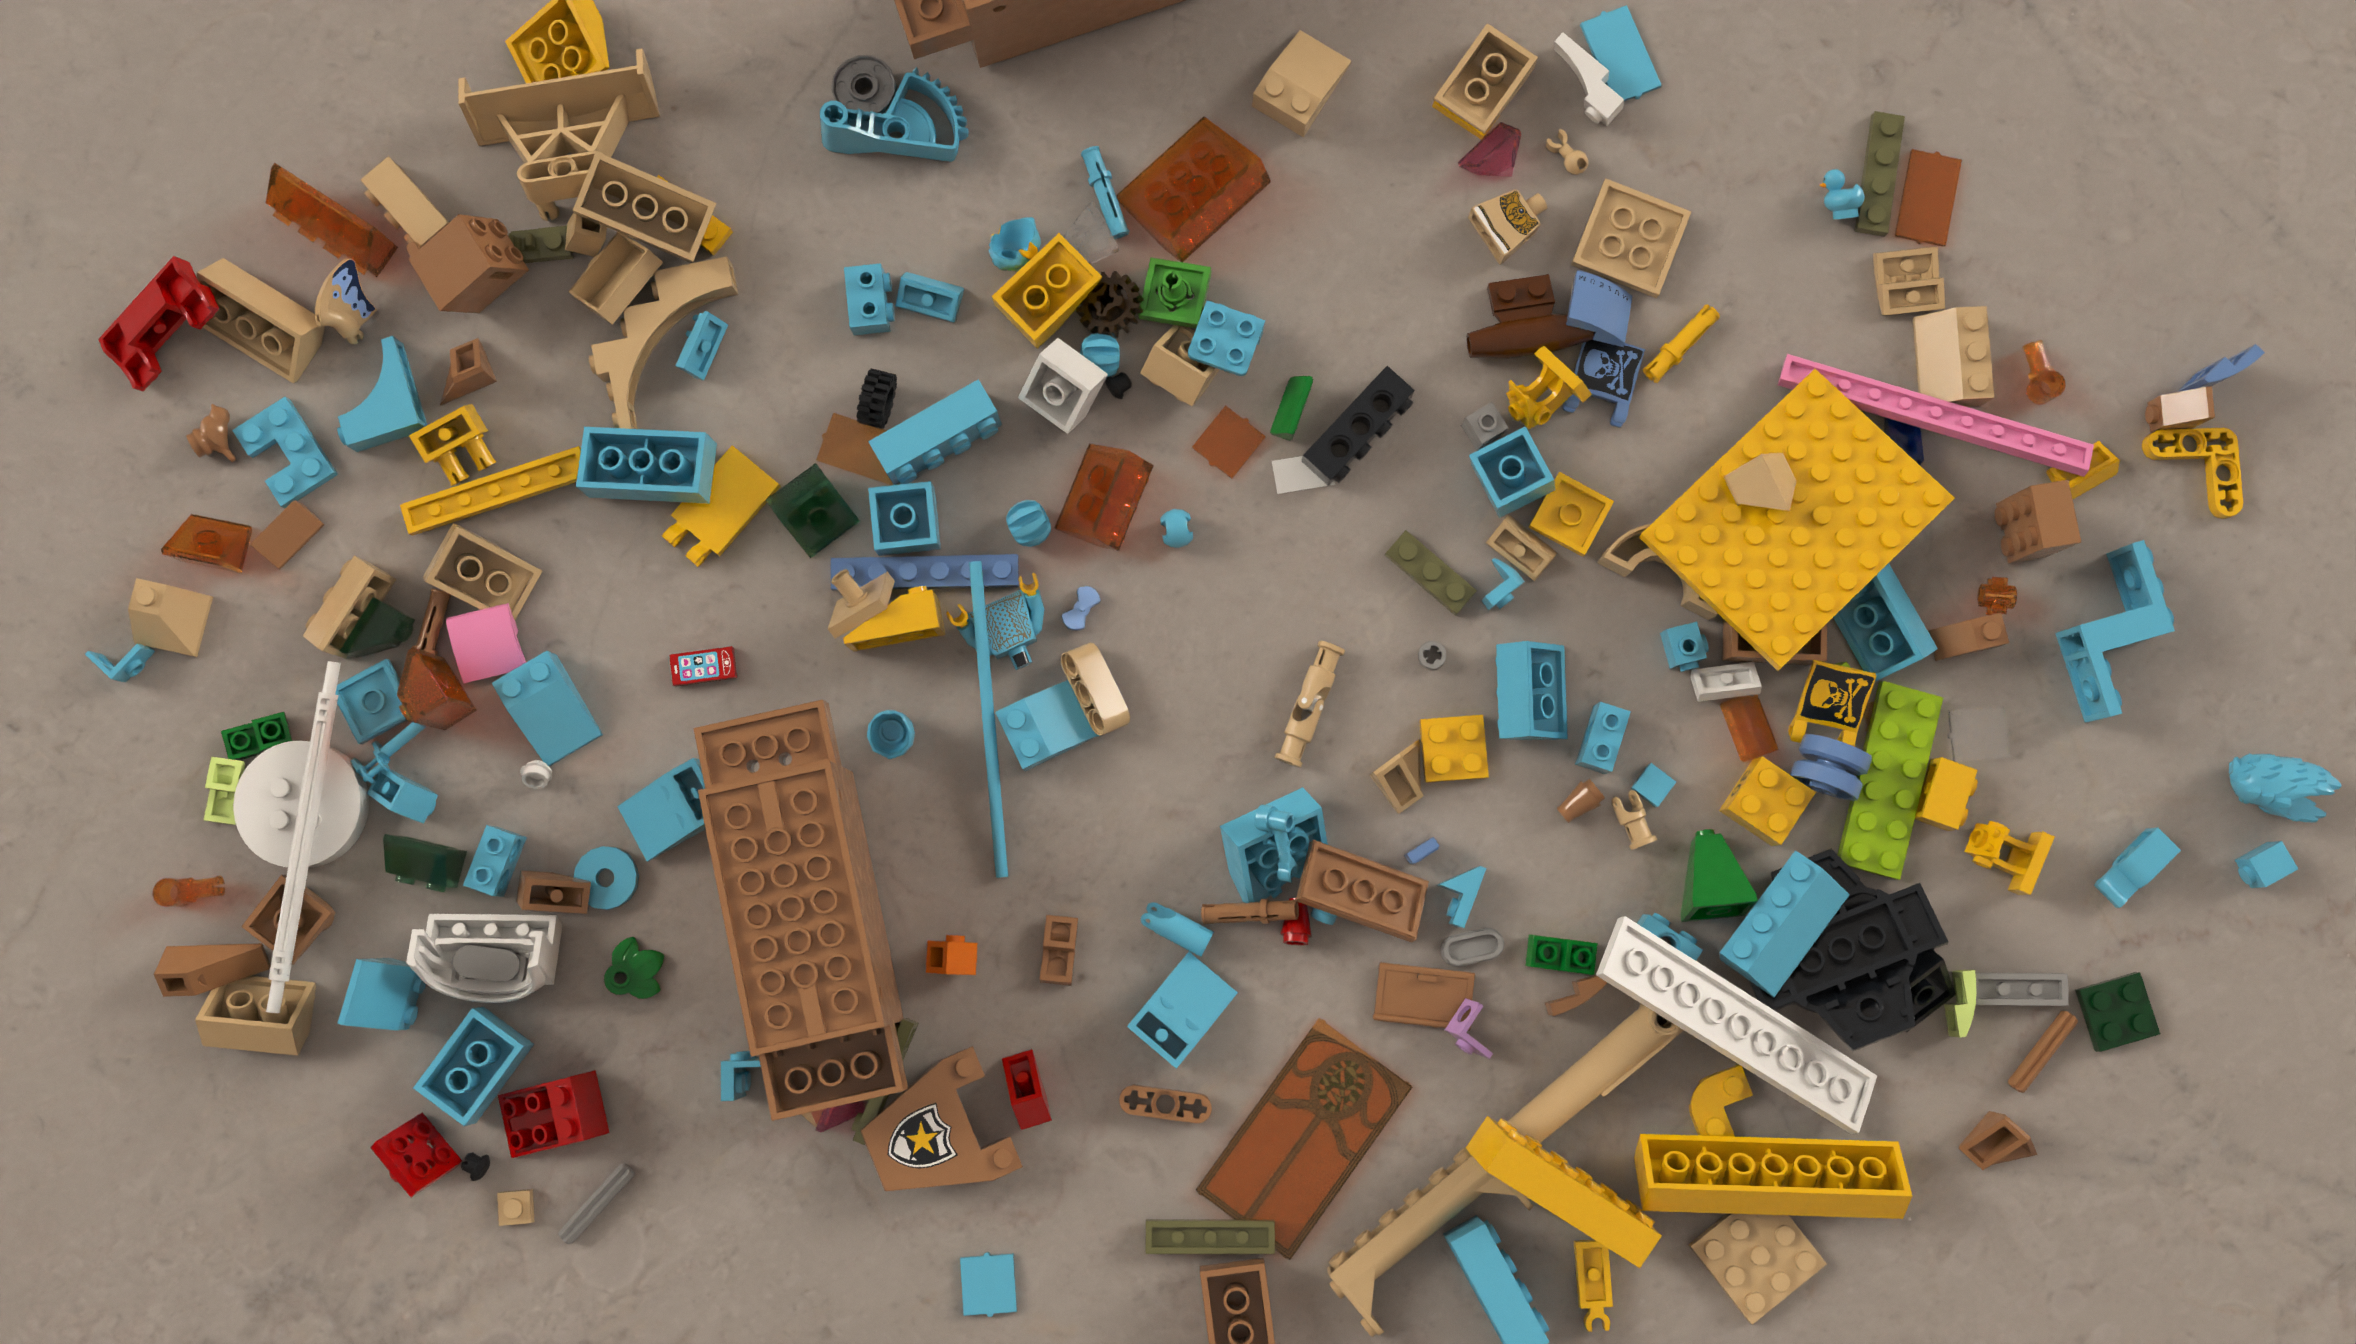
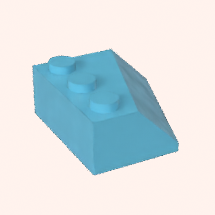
M1303 787L1266 804L1276 807L1278 811L1289 812L1294 815L1293 828L1290 832H1287L1291 856L1295 859V863L1298 864L1299 871L1298 874L1291 873V879L1302 876L1309 843L1312 840L1328 845L1322 807ZM1257 809L1220 826L1229 874L1242 901L1245 903L1260 902L1261 899H1266L1270 895L1274 899L1283 892L1281 887L1287 883L1280 881L1277 876L1279 856L1274 834L1258 830L1255 826Z

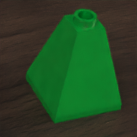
M1713 829L1695 832V837L1690 844L1681 922L1745 916L1758 901L1757 894L1721 833L1715 834Z

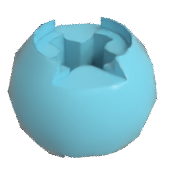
M1172 509L1160 517L1161 525L1166 527V536H1163L1164 544L1169 547L1181 548L1193 540V532H1189L1187 522L1191 519L1188 512L1182 509Z

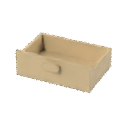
M617 232L599 255H596L590 261L586 271L568 292L586 308L613 325L663 262L648 248Z

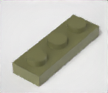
M1407 530L1385 553L1388 559L1455 616L1477 591Z

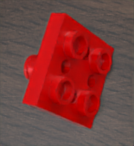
M423 1112L378 1139L370 1147L389 1170L390 1177L395 1182H398L411 1198L457 1168L462 1162Z

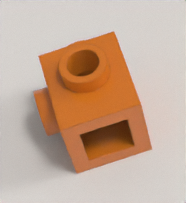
M946 935V941L928 940L926 973L976 975L978 943L965 942V936Z

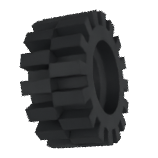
M873 368L868 371L864 384H862V392L859 395L860 401L857 405L858 412L856 418L858 423L880 429L885 428L891 414V408H893V399L896 395V374Z

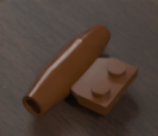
M1546 274L1488 283L1487 290L1492 314L1500 323L1469 332L1466 335L1470 358L1509 359L1535 355L1534 353L1543 346L1550 352L1566 349L1593 340L1594 332L1566 325L1568 315L1552 314L1555 299L1550 276Z

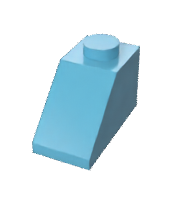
M391 769L389 771L381 770L375 776V782L371 784L367 792L369 796L390 811L423 824L427 816L431 815L434 811L438 797L429 788Z

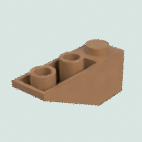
M262 943L166 946L154 972V977L163 997L196 996L269 970L271 965Z

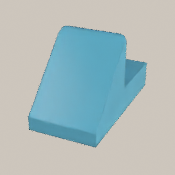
M1478 866L1437 884V886L1459 894L1458 899L1452 898L1446 915L1451 917L1448 924L1458 928H1465L1487 868Z

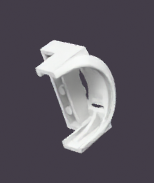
M429 914L426 932L424 929H412L406 964L429 987L453 998L480 1003H504L519 1000L540 989L543 985H554L563 924L557 915ZM465 945L503 948L520 953L517 955L520 967L515 977L505 982L459 976V980H457L456 971L453 967V957L456 951Z

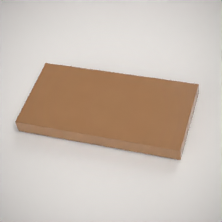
M1312 840L1309 843L1296 901L1412 943L1417 938L1429 881Z

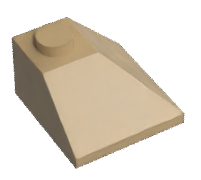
M136 578L128 607L134 643L197 657L213 597Z

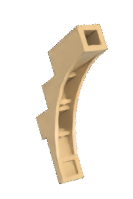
M727 256L657 270L654 273L655 281L651 282V288L655 300L659 301L629 306L623 311L624 318L620 319V326L624 337L628 338L591 345L593 355L589 356V364L592 373L596 374L604 382L610 381L606 384L610 401H614L616 412L612 413L614 428L638 429L634 410L637 386L649 356L662 337L678 321L699 307L718 299L738 295L734 268Z

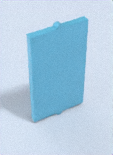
M1627 5L1608 13L1602 11L1600 16L1580 24L1593 57L1609 70V80L1605 84L1621 96L1624 101L1634 97L1635 99H1640L1642 94L1662 86Z

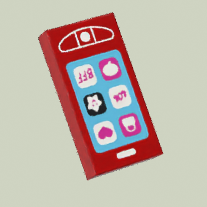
M732 646L669 655L672 683L675 687L737 678L735 653Z

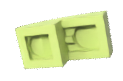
M211 757L205 788L210 789L204 815L205 821L236 825L233 803L237 784L245 771L244 761Z
M1975 970L1952 971L1956 1003L1944 1004L1949 1036L1966 1037L1970 1029L1977 995Z

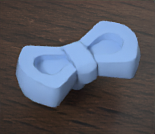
M1079 587L1077 589L1078 601L1075 603L1074 609L1062 614L1063 623L1068 629L1074 631L1083 630L1085 628L1086 616L1089 614L1090 609L1101 602L1098 592L1092 587Z

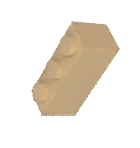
M389 156L360 179L368 188L364 194L376 207L382 204L387 210L384 214L386 219L396 229L401 226L408 233L403 237L408 243L417 242L422 247L449 223Z

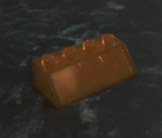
M276 163L271 167L265 203L275 210L272 216L288 227L293 222L300 227L297 232L314 243L316 239L324 242L323 249L339 259L341 255H344L347 258L353 259L358 272L362 275H365L368 271L378 277L398 247L377 228Z

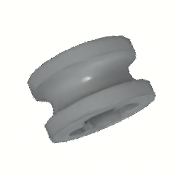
M1437 641L1424 643L1418 652L1420 664L1428 670L1440 668L1446 660L1445 647ZM1431 647L1438 649L1437 654L1441 653V660L1435 659L1433 664L1426 662L1428 657H1423V652H1429Z

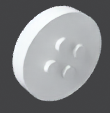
M290 741L265 750L247 766L236 787L233 809L235 823L240 836L257 856L278 866L288 867L310 741ZM329 747L308 868L328 864L350 850L362 834L369 814V795L367 794L368 787L366 782L355 771L351 759L333 747Z

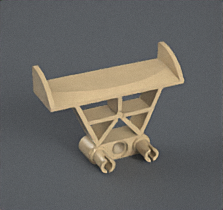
M643 48L636 49V66L471 92L465 77L458 79V104L478 145L483 146L510 141L524 162L517 171V177L527 199L535 203L543 220L548 221L546 212L549 213L551 220L558 217L560 211L555 201L578 197L596 151L612 157L630 121L660 117L653 80Z

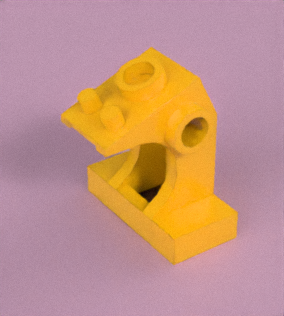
M1545 346L1534 353L1543 365L1540 375L1529 386H1524L1523 384L1516 386L1512 380L1508 382L1509 392L1506 395L1510 403L1508 406L1509 412L1514 420L1521 421L1528 429L1536 425L1545 424L1571 395L1574 394L1582 403L1592 395L1584 382ZM1548 388L1552 391V394L1545 400L1536 402Z
M1989 821L1988 825L1976 823L1964 852L1973 856L1972 862L1978 866L1991 869L1993 866L2013 875L2008 891L2017 895H2031L2055 836L2044 831L2032 832L2028 842L2025 843L2009 836L2010 829L1994 821ZM2002 844L2011 847L2006 861L1999 859V851Z

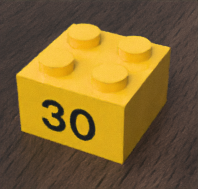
M1761 756L1752 759L1719 811L1770 846L1782 845L1816 792Z

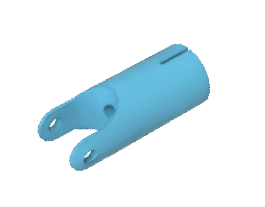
M1151 902L1147 905L1148 913L1143 914L1140 919L1142 925L1196 955L1202 956L1214 931L1158 903Z

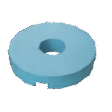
M602 846L591 849L581 857L575 867L574 878L591 882L588 905L597 909L610 910L625 904L632 898L638 887L639 873L628 853L619 848ZM604 869H609L614 873V881L608 887L602 886L599 882V874Z

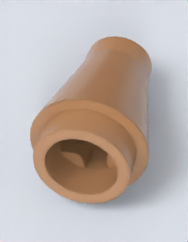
M1589 778L1584 783L1580 781L1565 801L1557 807V810L1569 823L1573 819L1601 806L1600 802L1605 797Z

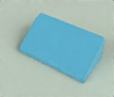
M906 272L900 279L895 306L955 322L964 288Z

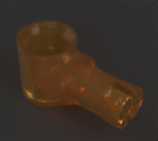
M2043 340L2022 346L2030 369L2028 373L2030 382L2026 388L2028 398L2033 403L2040 405L2046 404L2060 396L2066 387L2063 375L2054 370L2053 366H2050L2044 350ZM2042 382L2049 385L2050 394L2043 390Z
M221 875L197 880L192 877L182 879L164 878L155 884L152 895L155 902L161 906L183 907L189 903L196 902L199 898L223 896L225 894V887L214 886L225 884ZM175 885L178 892L176 898L172 900L170 890Z

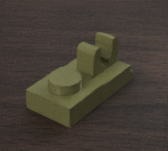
M567 226L511 231L508 235L513 245L522 253L524 263L574 259L573 252L565 250Z

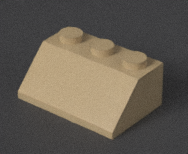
M1987 306L1955 307L1914 317L1913 331L1918 393L1965 407L1982 406L1994 398Z
M355 555L341 568V577L335 586L329 588L325 593L323 605L318 613L313 614L306 623L307 630L303 634V637L321 651L345 659L396 581V578Z
M249 976L211 990L195 1019L202 1045L298 1056L310 1033L316 983L297 980L285 981L280 1013L266 1012L272 981L268 977Z

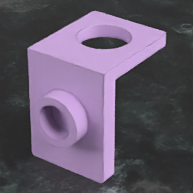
M1465 998L1445 1028V1031L1457 1039L1455 1045L1470 1055L1474 1052L1477 1055L1490 1059L1493 1053L1466 1033L1483 1008V1005ZM1471 1009L1468 1017L1461 1022L1463 1014Z

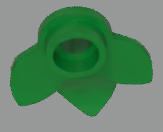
M635 937L626 938L612 952V966L607 969L604 975L606 988L615 995L629 993L638 999H647L661 991V988L653 977L662 967L664 954L655 950L639 951ZM616 974H625L627 980L623 984L616 983L614 981Z

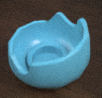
M889 709L876 714L868 724L867 738L872 750L887 759L904 755L913 745L915 737L914 725L901 712Z

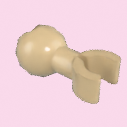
M1559 129L1558 138L1561 139L1562 145L1553 143L1548 138L1546 148L1550 152L1561 154L1565 159L1564 166L1569 173L1575 175L1583 173L1589 164L1586 154L1580 150H1573L1567 143L1568 137L1566 132Z

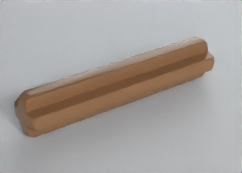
M2061 1011L2009 1078L2008 1084L2018 1092H2025L2076 1026L2078 1019L2067 1011Z

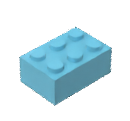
M485 1007L472 1008L413 1089L463 1126L475 1124L531 1050L534 1043Z

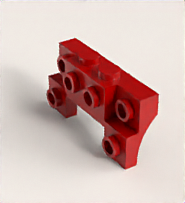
M173 256L98 340L103 352L121 368L130 381L132 388L144 392L162 372L155 353L186 319L191 327L201 330L214 317L219 307L210 287L199 284L190 262Z

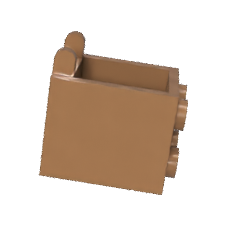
M458 214L424 246L421 247L417 242L408 243L407 251L411 256L409 261L439 311L480 313L529 271L523 261L522 253L513 245L507 235L506 227L498 219Z

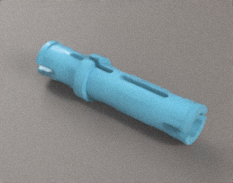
M1099 146L1089 147L1081 152V157H1083L1090 176L1088 178L1089 185L1094 187L1101 211L1111 234V239L1122 238L1128 235L1130 231L1110 181L1112 174L1109 170H1106Z

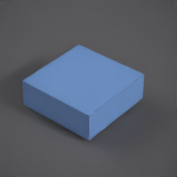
M1434 837L1429 838L1404 856L1409 864H1416L1438 850L1439 844Z

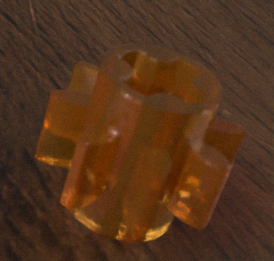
M1992 577V579H1987V584L1982 583L1978 589V605L1980 607H1987L1986 615L2007 614V609H2013L2016 605L2017 589L2015 586L2008 585V578Z

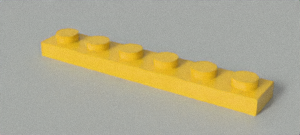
M577 446L400 504L408 534L414 536L577 482L581 447Z

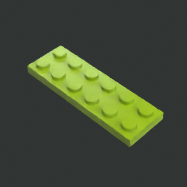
M1886 681L1878 683L1863 746V751L1872 756V761L1867 774L1856 775L1862 782L1863 787L1858 800L1850 801L1837 854L1850 868L1894 880L1901 879L1944 697Z

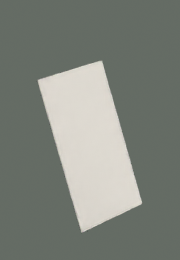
M1303 456L1272 461L1277 494L1328 485L1301 462Z

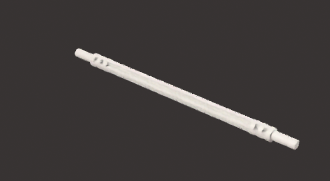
M327 662L323 690L318 693L268 978L272 980L266 1012L280 1013L285 981H289L339 697V695H336L341 663Z

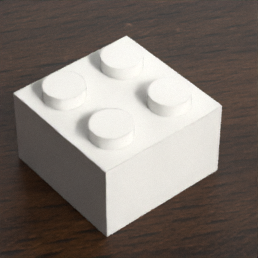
M1057 338L1039 354L1018 398L1068 434L1086 417L1108 374Z

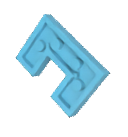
M283 397L232 430L248 456L252 458L276 443L281 447L291 464L265 480V483L283 508H286L294 500H300L338 475L297 409L287 397Z

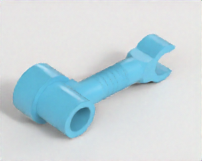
M1262 804L1257 809L1255 815V826L1258 830L1274 834L1279 856L1278 879L1291 883V873L1298 874L1299 871L1298 864L1295 863V859L1291 856L1287 832H1290L1293 828L1294 815L1289 812L1278 811L1274 806Z

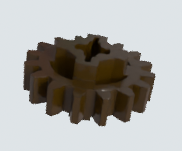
M1113 271L1111 277H1108L1105 272H1101L1102 279L1082 301L1081 307L1077 308L1076 312L1081 317L1079 321L1091 334H1109L1111 332L1115 338H1118L1119 330L1123 329L1126 333L1130 332L1128 327L1130 322L1138 324L1134 316L1135 314L1143 313V309L1138 303H1141L1144 299L1138 292L1140 290L1135 282H1132L1128 275L1125 274L1121 277L1117 271ZM1121 290H1124L1127 293L1128 299H1125L1123 297ZM1092 311L1096 312L1098 320L1094 319Z

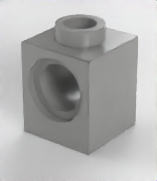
M1493 402L1467 416L1461 425L1476 451L1503 437L1508 430L1507 424Z

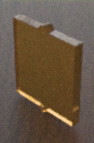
M1225 405L1192 448L1207 459L1211 467L1216 466L1233 479L1266 436L1250 425L1248 418H1241Z

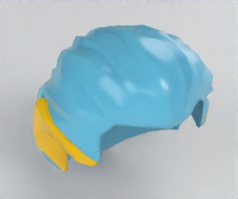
M1024 217L1000 225L998 234L991 235L990 249L988 251L992 262L999 269L1019 271L1039 252L1041 238L1036 228L1035 219Z

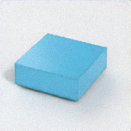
M1649 763L1631 789L1636 791L1638 795L1654 807H1658L1676 784V781L1654 764Z

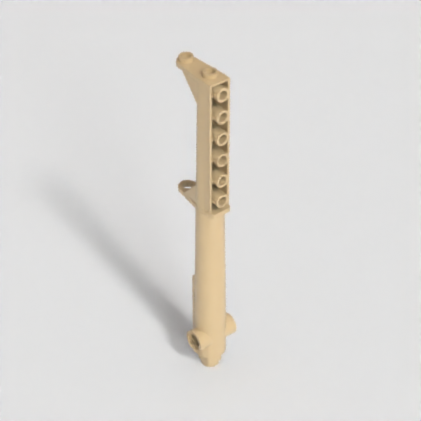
M1640 1004L1637 1011L1632 1013L1507 1122L1512 1124L1522 1136L1525 1137L1527 1134L1541 1143L1599 1095L1605 1097L1684 1030L1664 1017L1660 1022H1657L1658 1014ZM1466 1147L1453 1157L1455 1162L1446 1170L1443 1167L1436 1170L1428 1178L1430 1183L1421 1191L1419 1188L1411 1191L1403 1199L1405 1202L1403 1206L1396 1211L1390 1209L1378 1220L1380 1225L1370 1232L1367 1229L1359 1234L1354 1240L1356 1245L1346 1253L1344 1250H1341L1330 1259V1266L1327 1268V1271L1332 1281L1329 1285L1340 1299L1346 1296L1363 1317L1360 1323L1371 1337L1376 1334L1380 1336L1384 1332L1379 1322L1371 1314L1374 1281L1483 1193L1516 1195L1529 1211L1534 1207L1523 1194L1486 1172L1468 1152Z

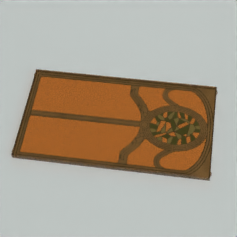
M1318 1018L1198 1185L1196 1191L1235 1220H1275V1250L1282 1254L1284 1258L1291 1260L1413 1087L1408 1081L1401 1079L1329 1026L1325 1020Z

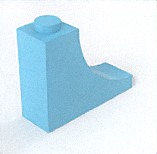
M394 336L381 339L383 348L382 370L372 392L356 408L338 416L341 426L337 428L339 438L343 445L356 452L407 437L427 426L404 344Z

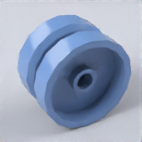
M1814 734L1804 735L1799 752L1808 760L1795 761L1790 775L1819 793L1839 799L1857 801L1863 784L1854 775L1859 776L1868 773L1872 756L1857 747L1835 739Z

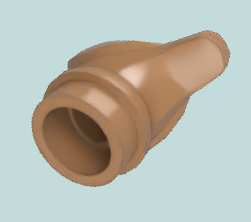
M212 404L210 414L202 419L200 427L193 429L192 433L186 435L190 446L198 457L206 454L209 456L213 451H216L226 456L231 462L237 460L228 445L230 414L225 408Z

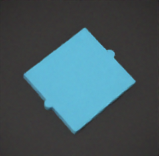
M985 1252L983 1256L960 1258L963 1316L987 1314L988 1317H992L994 1313L1017 1312L1014 1253L990 1255L989 1252Z

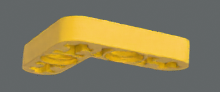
M2228 428L2157 430L2144 438L2142 450L2146 457L2151 460L2204 459L2208 506L2213 516L2226 519L2237 515L2243 508L2239 447L2237 436L2232 430ZM2185 436H2190L2196 441L2197 447L2194 452H2189L2183 447L2182 442ZM2220 438V441L2226 442V446L2221 448V445L2207 446V442ZM2156 440L2159 443H2170L2173 441V445L2159 450V447L2153 446V442ZM2219 465L2227 467L2230 471V478L2227 482L2220 480L2216 475V469ZM2228 486L2231 487V490H2228V491H2226V492H2225V490H2222V491H2219V490H2218V488L2221 489V488H2225V487H2228ZM2225 499L2226 502H2231V507L2227 509L2226 506H2221L2220 501Z

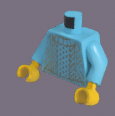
M1032 573L1034 580L1032 584H1024L1020 576L1019 585L1021 590L985 606L989 655H994L997 659L1009 655L1015 670L1032 663L1026 647L1037 642L1036 635L1041 632L1045 609L1040 591L1038 590V578L1035 573ZM957 604L961 610V615L953 618L947 611V618L953 625L957 626L966 643L976 650L973 611L967 614L961 604Z

